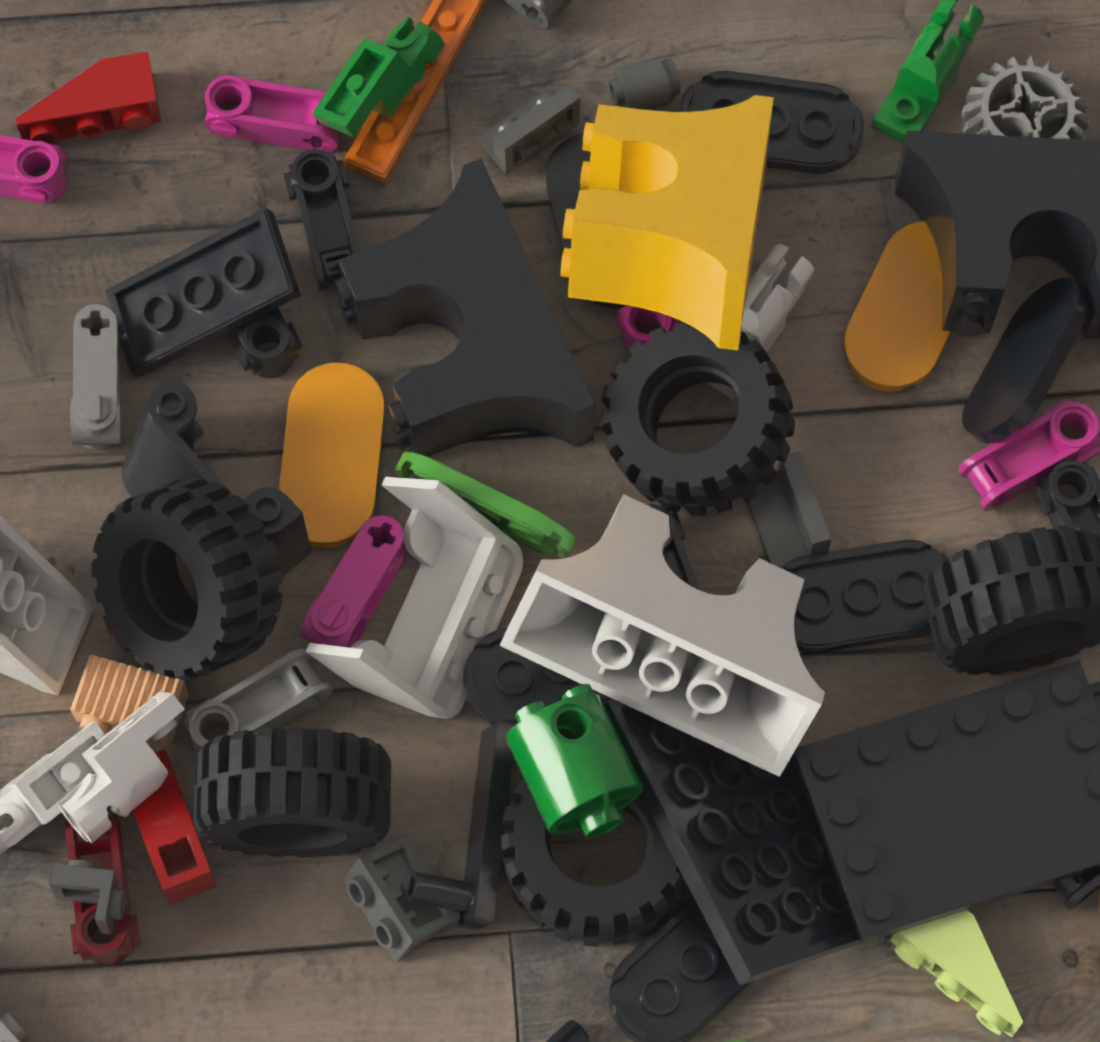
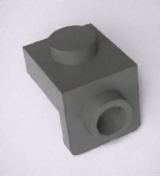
M71 860L68 862V865L52 864L49 885L56 900L97 904L95 921L102 934H112L115 919H123L126 907V889H121L114 870L99 869L97 864L85 860Z

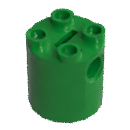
M583 684L567 691L562 696L563 700L549 706H545L543 701H538L520 709L515 714L518 724L507 732L506 742L549 833L559 835L582 829L586 838H595L622 824L624 818L620 810L636 800L643 792V786L599 695L594 694L590 684Z

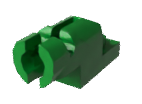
M941 0L929 23L924 27L913 49L899 69L895 85L873 118L872 128L903 144L907 130L924 131L956 79L959 65L983 24L984 15L974 4L971 5L960 24L959 35L951 32L945 41L943 38L955 18L953 9L958 0Z
M406 17L400 25L396 26L382 45L364 38L312 114L321 124L352 137H355L372 110L393 118L413 87L425 77V63L433 65L444 49L445 42L432 28L421 21L414 27V22L410 17Z

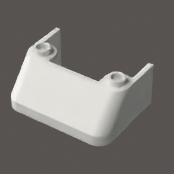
M385 477L381 486L412 509L404 528V544L409 554L421 563L385 645L383 646L374 640L365 639L357 641L351 648L309 643L305 652L358 689L429 717L450 719L461 711L466 701L463 688V669L466 660L473 651L474 646L484 636L497 630L522 572V551L513 539L441 481Z

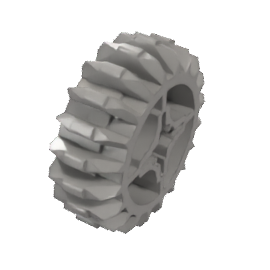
M1012 56L1007 62L1006 69L995 62L990 67L989 75L981 72L976 78L975 87H971L968 90L965 99L967 104L963 106L962 118L965 121L963 133L1040 138L1041 132L1050 130L1051 125L1061 124L1062 129L1051 138L1085 140L1086 135L1084 131L1087 130L1090 122L1089 115L1085 114L1088 107L1087 98L1079 97L1081 91L1080 82L1066 84L1069 77L1067 69L1058 74L1051 72L1053 67L1051 60L1041 68L1035 66L1033 56L1026 60L1025 65L1020 66ZM1011 95L1010 103L1001 105L997 111L989 112V108L994 102L1004 96Z

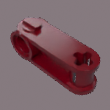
M108 812V819L111 821L112 827L92 844L90 841L86 842L68 820L65 819L69 861L85 860L97 864L99 869L114 870L121 889H126V907L123 919H115L114 926L118 927L117 935L111 942L106 944L93 942V937L99 929L95 921L97 904L73 901L76 923L70 925L74 955L80 954L82 961L92 960L100 965H114L122 962L129 954L135 952V945L141 944L137 914L131 915L120 821L118 815L113 812Z

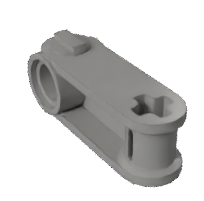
M92 304L79 310L73 324V397H71L70 425L72 445H83L88 449L97 451L106 449L111 445H121L122 414L121 398L119 396V338L116 315L110 308L104 305ZM100 332V335L93 336V333Z
M300 648L288 653L215 698H209L187 711V718L184 720L183 725L191 736L196 754L198 755L204 744L209 741L203 737V734L210 726H225L228 729L226 735H233L235 731L241 730L256 731L259 728L274 727V729H281L328 699L333 689L328 682L320 680L309 663L311 655L305 652L306 649Z

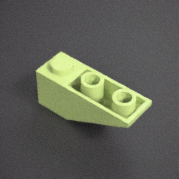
M968 910L893 933L890 941L897 946L894 951L905 963L915 969H919L921 966L937 978L935 984L945 995L956 1002L964 999L978 1011L976 1014L977 1019L990 1031L1001 1035L1004 1031L1011 1038L1015 1035L1023 1020L972 913Z

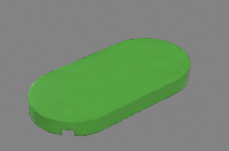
M406 451L403 452L395 467L396 474L400 478H409L411 475L415 479L441 481L511 539L540 553L554 555L557 549L559 551L557 555L560 558H568L577 542L576 537L568 529L547 515L431 458Z

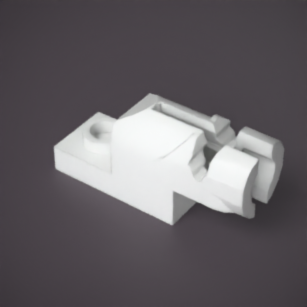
M782 244L774 245L759 266L758 271L749 280L742 331L746 333L750 341L756 340L766 352H768L785 328L788 313L803 294L806 284L814 274L811 262L801 256L789 273L786 288L777 284L773 290L774 284L787 266L784 257L788 253L789 247ZM707 383L731 399H734L737 395V392L729 386L719 383Z
M158 692L82 753V756L95 771L96 775L87 774L73 792L58 805L68 822L86 842L90 841L92 844L112 827L111 821L108 819V807L111 812L126 817L133 809L157 791L165 780L168 771L146 741L149 738L152 741L161 739L177 725L174 718L184 711L185 708L173 693Z
M95 721L90 722L55 751L43 756L26 771L0 789V816L8 813L14 819L10 826L0 830V855L9 847L22 840L39 825L47 824L62 811L58 804L73 792L87 774L96 775L95 771L82 756V753L105 736Z

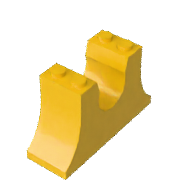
M754 95L748 100L728 107L693 112L652 111L598 104L595 122H586L582 150L591 152L590 161H583L580 189L584 190H579L576 208H567L564 219L563 238L572 239L571 248L564 247L560 273L561 277L569 278L568 298L629 305L655 311L696 328L711 339L718 348L738 351L766 170L774 97Z

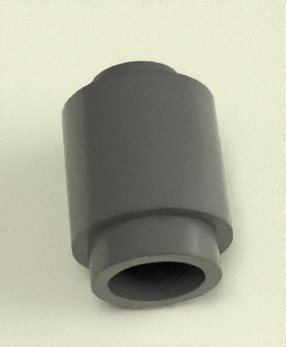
M659 57L618 67L615 68V78L609 79V90L614 105H622V107L646 109L671 101V97L680 95L681 92L679 76L672 59L662 61Z

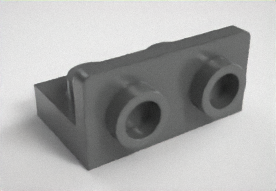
M569 84L558 92L549 88L479 137L480 145L507 175L580 124V97Z
M407 835L358 857L344 877L349 898L357 907L361 908L373 927L377 942L389 952L395 962L404 959L414 946L453 928L460 920L456 910L407 901V885L411 873L417 871L432 874Z

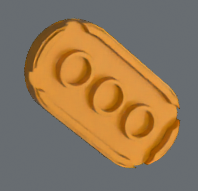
M925 221L915 222L901 228L888 241L848 323L844 337L843 348L845 357L855 377L872 389L889 393L902 391L903 388H908L912 385L915 387L924 382L934 370L952 332L942 331L941 264L936 244Z
M327 363L311 369L297 381L288 401L279 490L285 493L303 512L310 546L316 548H337L353 541V537L357 535L362 525L368 519L374 517L376 509L385 420L384 399L379 385L369 373L347 363Z

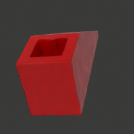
M148 51L101 59L16 118V125L21 139L54 144L61 139L78 136L82 138H95L104 132L124 128L128 130H141L150 124L162 122Z
M162 749L154 753L167 769L168 774L159 789L133 809L162 891L170 905L214 888L217 884L197 831L194 828V823L166 749Z

